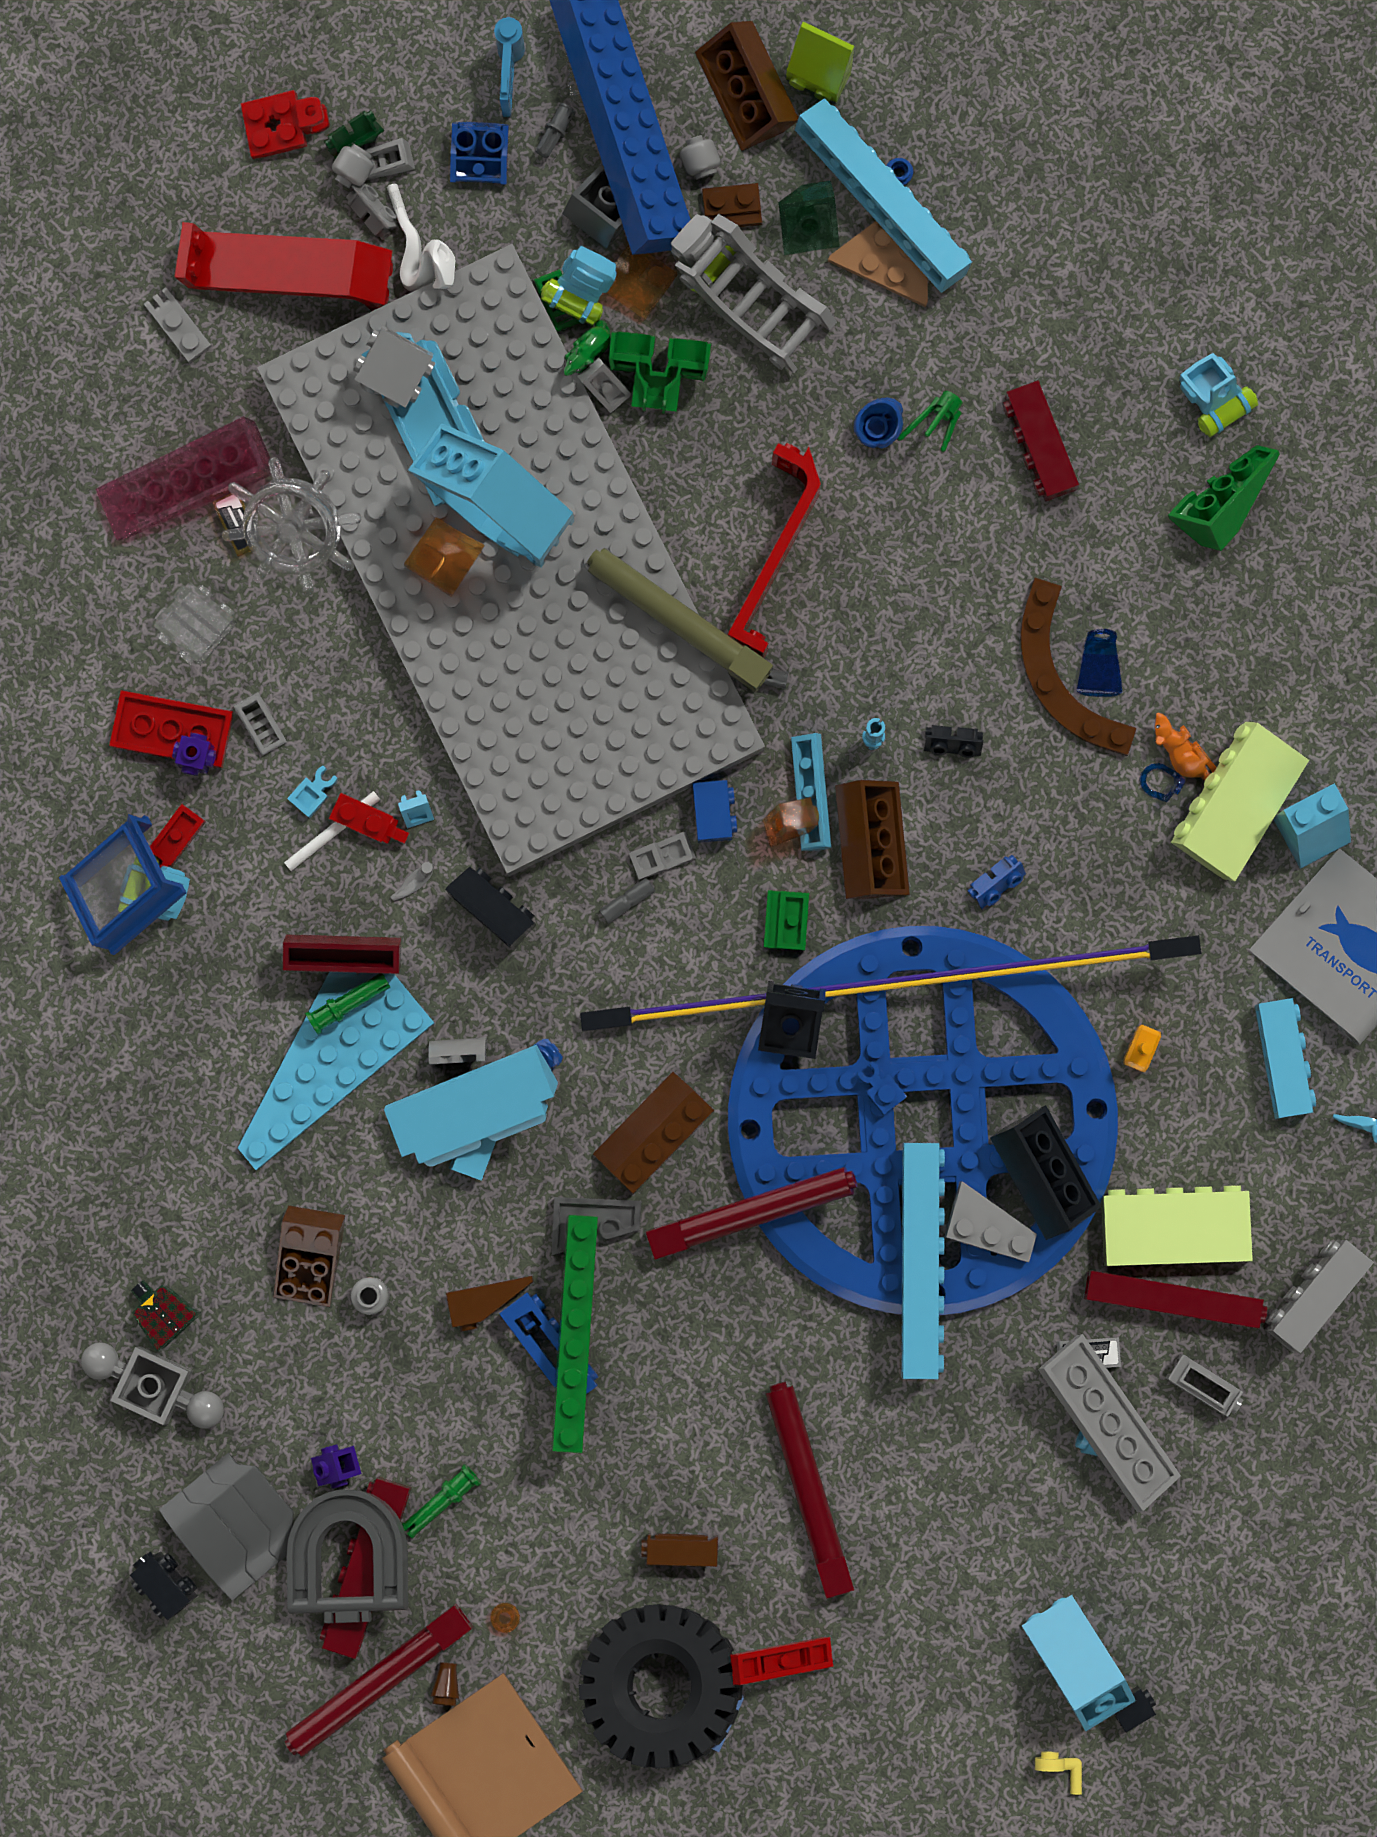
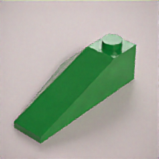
M1256 445L1229 465L1231 471L1229 474L1218 478L1213 476L1208 479L1207 483L1210 487L1198 496L1194 491L1187 494L1168 514L1169 519L1200 546L1222 551L1239 532L1280 455L1279 451Z

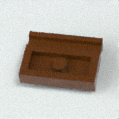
M758 183L702 189L704 213L710 220L713 221L720 214L739 227L762 225Z

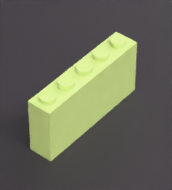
M1245 722L1237 728L1234 733L1235 739L1230 747L1221 754L1219 765L1206 778L1204 782L1205 788L1200 796L1195 798L1190 804L1189 814L1176 827L1174 831L1175 836L1171 841L1172 844L1210 871L1230 881H1236L1309 762L1302 754L1255 722Z
M1223 1186L1224 1192H1212V1187H1195V1193H1183V1188H1166V1194H1154V1188L1137 1189V1195H1125V1189L1108 1190V1196H1103L1101 1200L1104 1266L1253 1261L1249 1191H1241V1186Z

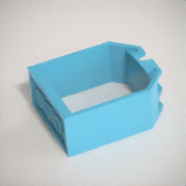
M443 423L440 424L408 469L410 473L477 531L517 557L520 554L540 568L544 565V559L552 547H557L559 544V537L567 526L574 523L573 512L507 452Z

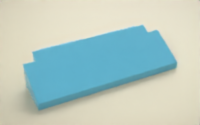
M396 332L415 343L410 333ZM420 340L415 343L433 353L431 361L435 362V365L429 377L422 376L418 384L422 389L415 403L409 401L406 408L402 405L396 408L385 402L413 462L441 423L484 441L469 408L466 405H459L456 400L460 390L438 344L432 340ZM369 350L366 351V352H364V353L361 354V355L364 356V357H366L367 354H368V352H369ZM425 486L434 506H440L445 503Z
M534 1045L385 1106L384 1111L401 1156L404 1157L415 1153L419 1164L424 1162L427 1166H435L478 1149L482 1144L483 1138L488 1137L492 1141H498L543 1123L546 1120V1110L548 1108L545 1100L554 1097L558 1081L538 1046Z

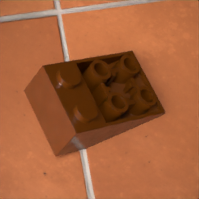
M288 1205L281 1225L273 1298L326 1307L331 1306L343 1238L345 1215Z

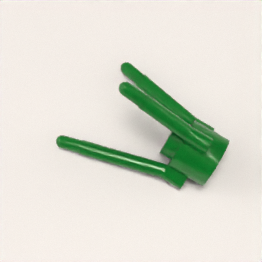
M944 391L940 398H934L932 403L897 439L902 441L935 409L936 417L925 432V437L931 435L941 419L948 421L951 418L941 446V451L945 452L956 422L962 414L959 411L963 404L962 400L954 393Z

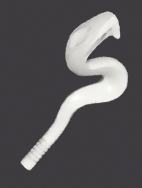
M389 185L387 190L398 223L406 236V249L400 267V279L404 288L413 292L434 282L433 288L435 289L450 288L454 282L456 262L453 252L445 243L435 239L427 243L422 252L420 236L409 221L398 185Z

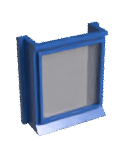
M128 814L127 821L65 876L61 875L59 877L91 945L108 949L112 955L118 953L187 893L183 884L165 878L143 835L152 826L149 817L145 815L139 818Z

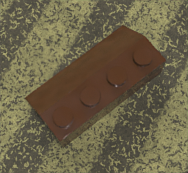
M753 21L729 23L695 51L741 151L784 133L798 121L799 118Z
M857 780L835 785L846 899L910 895L899 782Z
M672 1072L609 1136L593 1155L635 1194L714 1112V1109L678 1075Z

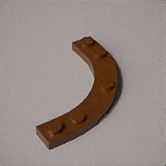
M1035 577L1025 606L1020 633L1023 666L1034 694L1048 714L1074 736L1100 748L1128 756L1137 728L1102 717L1087 709L1071 695L1059 678L1051 656L1050 626L1062 586Z

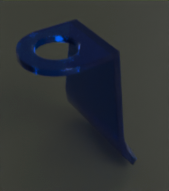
M1095 629L1087 633L1076 689L1078 693L1094 697H1113L1122 694V680L1116 648L1117 633L1115 631ZM1097 634H1107V635H1110V636H1109V637L1100 638V637H1096L1095 635H1097Z

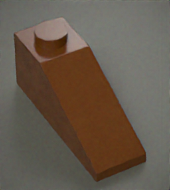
M533 1276L446 1293L452 1327L459 1326L460 1332L477 1329V1322L484 1321L533 1283Z

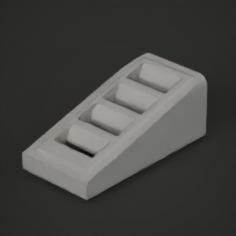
M403 138L365 150L372 155L370 160L374 164L366 180L415 169L409 142ZM396 151L400 153V161H398ZM386 153H389L391 164L388 165L385 158ZM378 155L380 163L379 168L375 167L373 156Z
M259 692L233 705L262 756L287 742ZM255 703L259 704V708L247 715L244 714V709ZM264 713L265 718L253 725L249 723L248 720ZM268 722L270 723L271 728L256 735L254 730ZM274 732L276 733L279 740L272 743L275 740L273 739L262 745L260 740Z

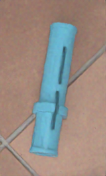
M879 718L871 719L867 723L866 732L863 731L862 740L870 750L879 748L885 740V724L883 721L879 722Z

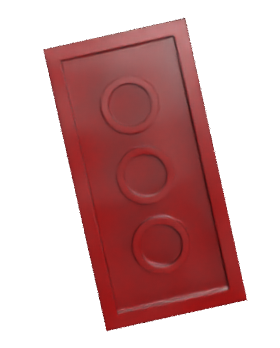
M121 690L109 746L174 759L172 758L174 745L176 742H180L181 736L190 737L191 733H197L207 736V741L214 746L216 758L213 767L223 769L234 712ZM191 748L189 757H194L197 754V749Z

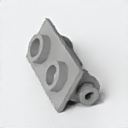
M366 184L360 187L356 185L351 186L354 190L346 196L348 199L347 204L360 218H364L367 213L371 215L364 223L376 238L380 237L384 240L391 233L388 229L400 227L396 220V214L379 201L378 193L374 188Z

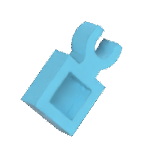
M324 766L317 769L313 782L305 778L287 798L308 818H311L329 798L323 791L326 788L333 787L338 781L335 775L329 781L322 780V775L327 770Z

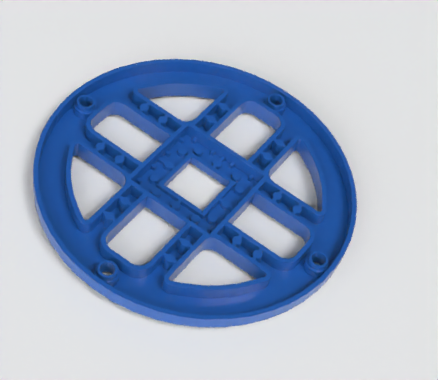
M905 926L860 935L838 944L812 959L796 971L783 985L791 986V984L801 985L803 988H813L885 979L897 972H941L1032 959L1008 945L961 929L939 926ZM913 940L918 944V954L912 957L905 955L902 948L906 941ZM1046 970L978 978L977 980L1006 995L1019 1005L1045 1033L1055 1047L1056 1054L992 1058L982 1055L976 1045L972 979L942 983L946 1055L890 1058L886 990L856 994L860 1055L856 1063L842 1067L782 1070L780 1065L785 1057L784 1054L758 1051L764 1013L763 1007L749 1030L739 1053L731 1081L728 1103V1137L731 1159L744 1199L846 1167L847 1171H853L857 1183L862 1184L868 1190L870 1201L872 1263H868L836 1245L822 1234L802 1211L759 1225L775 1249L793 1267L812 1282L836 1296L860 1306L902 1315V1231L899 1185H902V1150H896L894 1109L892 1108L883 1115L866 1093L872 1086L869 1083L862 1082L857 1075L861 1071L864 1076L872 1077L874 1070L869 1065L872 1061L879 1066L880 1077L883 1079L890 1074L903 1092L950 1091L953 1147L939 1148L945 1151L944 1167H939V1179H944L945 1183L955 1182L956 1193L959 1182L963 1181L985 1198H987L986 1184L989 1178L995 1174L1009 1173L995 1146L988 1143L985 1088L1040 1084L1063 1085L1069 1091L1072 1112V1132L1065 1140L1099 1203H1101L1115 1160L1118 1136V1107L1114 1080L1103 1046L1085 1012L1072 995ZM826 997L825 1004L832 1000L834 997ZM788 1018L782 1024L783 1029L788 1033H794L800 1027L799 1022L794 1018ZM857 1096L860 1153L787 1157L777 1152L773 1139L772 1110L779 1101ZM1098 1102L1102 1105L1103 1113L1099 1118H1092L1087 1114L1089 1103ZM751 1122L757 1126L758 1134L755 1138L746 1139L743 1137L741 1128L745 1123ZM1095 1213L1072 1230L1048 1240L1044 1238L1035 1222L1029 1228L1037 1234L1029 1262L1020 1261L1001 1254L992 1256L990 1251L959 1242V1261L953 1268L944 1270V1284H939L942 1296H944V1314L939 1315L962 1313L985 1307L1010 1297L1029 1286L1052 1269L1071 1250L1088 1227Z

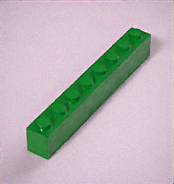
M568 1215L566 1220L551 1452L581 1454L583 1451L598 1217Z

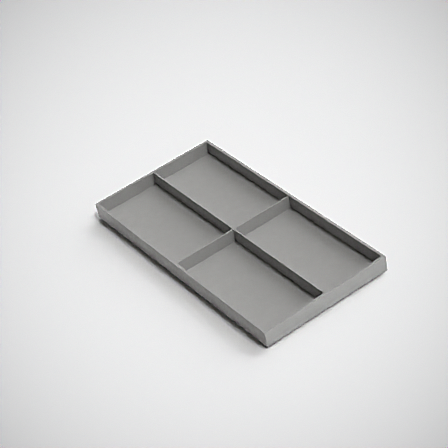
M513 244L456 270L454 282L450 288L435 289L433 288L434 282L257 367L508 877L692 787L693 783L703 782L765 751V745L728 671L588 572L590 566L587 564L589 557L596 549L601 551L605 548L698 614L583 383L577 377L579 376L578 373H574L571 376L564 375V368L567 362L564 356L567 351ZM384 326L395 333H410L415 343L420 340L435 341L460 390L456 400L459 405H466L469 408L484 441L507 452L573 512L574 523L568 525L559 537V544L557 547L553 546L547 554L542 568L534 565L526 557L520 554L517 557L477 531L446 503L434 506L425 485L408 471L413 460L381 394L376 391L370 394L358 387L359 382L355 380L357 372L353 371V368L360 355L371 348L366 344L374 330L379 332L381 327Z

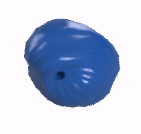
M888 397L867 403L858 412L854 421V432L860 442L870 448H886L899 437L903 429L902 404L896 399Z

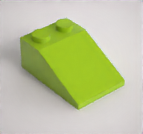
M802 22L787 68L786 79L789 80V84L795 89L803 91L806 88L815 92L814 96L819 100L825 98L828 102L831 100L837 103L851 75L854 45Z

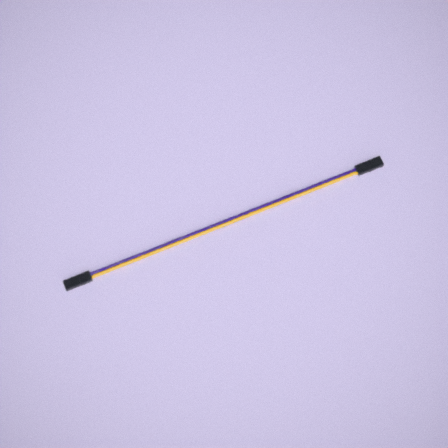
M1199 935L1148 941L1147 945L1140 947L808 989H826V998L1138 958H1150V961L1201 955L1202 953ZM766 993L637 1010L631 1009L629 1006L581 1012L582 1032L633 1026L632 1023L642 1020L765 1005Z

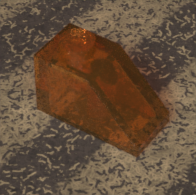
M811 797L778 804L763 819L770 847L810 833L818 825L819 813L816 806L812 804Z

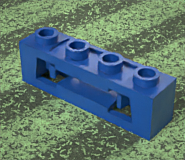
M527 1292L499 1314L555 1388L556 1367L531 1334L527 1336L516 1320L519 1318L525 1328L530 1330L537 1325L529 1312L533 1311L542 1323L539 1327L557 1351L559 1323L554 1317L550 1320L542 1311L546 1306L537 1294L531 1296ZM589 1363L586 1394L598 1386L595 1380L599 1377Z

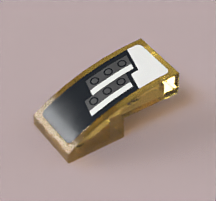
M238 490L212 502L238 557L264 545Z

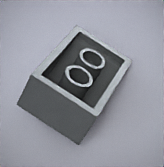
M602 163L572 193L562 214L607 249L621 234L624 227Z

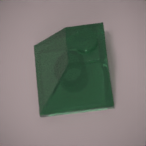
M831 181L801 185L778 202L784 255L840 247L835 195Z

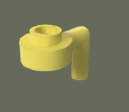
M1041 1752V1757L1035 1758L1036 1771L1060 1772L1070 1770V1794H1082V1762L1080 1759L1059 1758V1752Z

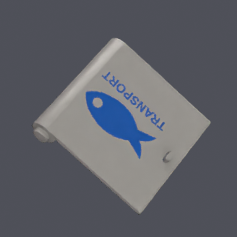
M1339 848L1249 951L1338 1025V1029L1353 1043L1360 1045L1377 1026V878Z

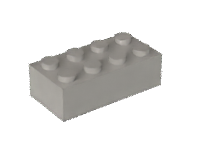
M1347 1240L1329 1241L1320 1252L1323 1258L1319 1263L1315 1265L1312 1263L1302 1274L1301 1277L1305 1279L1302 1284L1297 1288L1293 1286L1283 1298L1286 1301L1285 1305L1279 1310L1275 1308L1266 1318L1265 1322L1268 1326L1264 1330L1289 1351L1301 1353L1374 1263Z

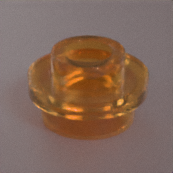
M500 1603L492 1610L490 1619L497 1631L507 1633L513 1631L518 1626L520 1614L514 1605ZM508 1613L511 1617L510 1622L502 1623L499 1618L500 1614Z

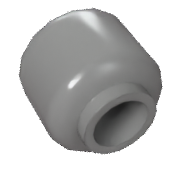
M702 135L686 140L687 146L680 151V156L687 175L695 176L696 180L717 173L716 168L720 166L721 160L714 141L711 139L703 140Z
M355 144L352 147L344 146L332 164V170L337 174L335 180L347 188H350L352 184L359 187L362 186L374 167L373 162L370 160L372 155Z
M367 1277L356 1282L350 1296L356 1310L362 1314L372 1315L378 1314L385 1309L389 1303L390 1293L385 1282L379 1278Z

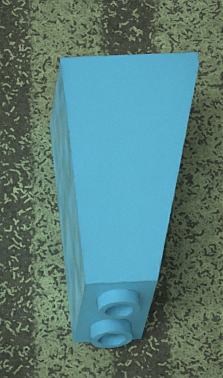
M1072 1595L1067 1598L1058 1599L1052 1604L1051 1608L1043 1613L1032 1615L1022 1625L1025 1633L1085 1731L1136 1701L1124 1676Z

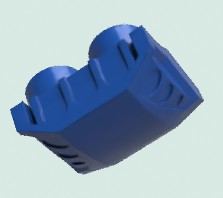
M453 122L450 182L507 184L509 125L485 122Z

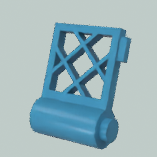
M507 17L499 20L494 29L498 55L502 59L500 104L503 117H511L514 63L520 60L525 52L521 24L516 19Z

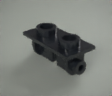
M937 725L926 727L924 751L931 752L934 755H945L946 753L959 754L964 758L981 756L984 741L983 732H978L977 728L958 727L957 736H951L952 727Z

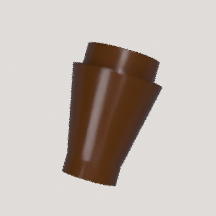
M440 1662L430 1695L433 1697L432 1704L456 1706V1699H459L457 1664Z

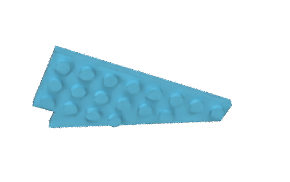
M329 972L309 1012L312 1013L325 1005L326 1000L329 998L335 1000L379 973H359L357 975L356 972ZM382 973L391 988L345 1014V1018L340 1023L336 1021L322 1029L320 1035H317L306 1016L238 1146L240 1152L255 1170L262 1167L435 1024L395 974Z

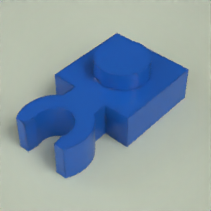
M872 1061L869 1063L874 1070L872 1077L864 1076L861 1071L857 1075L862 1082L869 1083L872 1086L866 1093L882 1114L885 1115L907 1096L890 1074L882 1079L879 1066Z

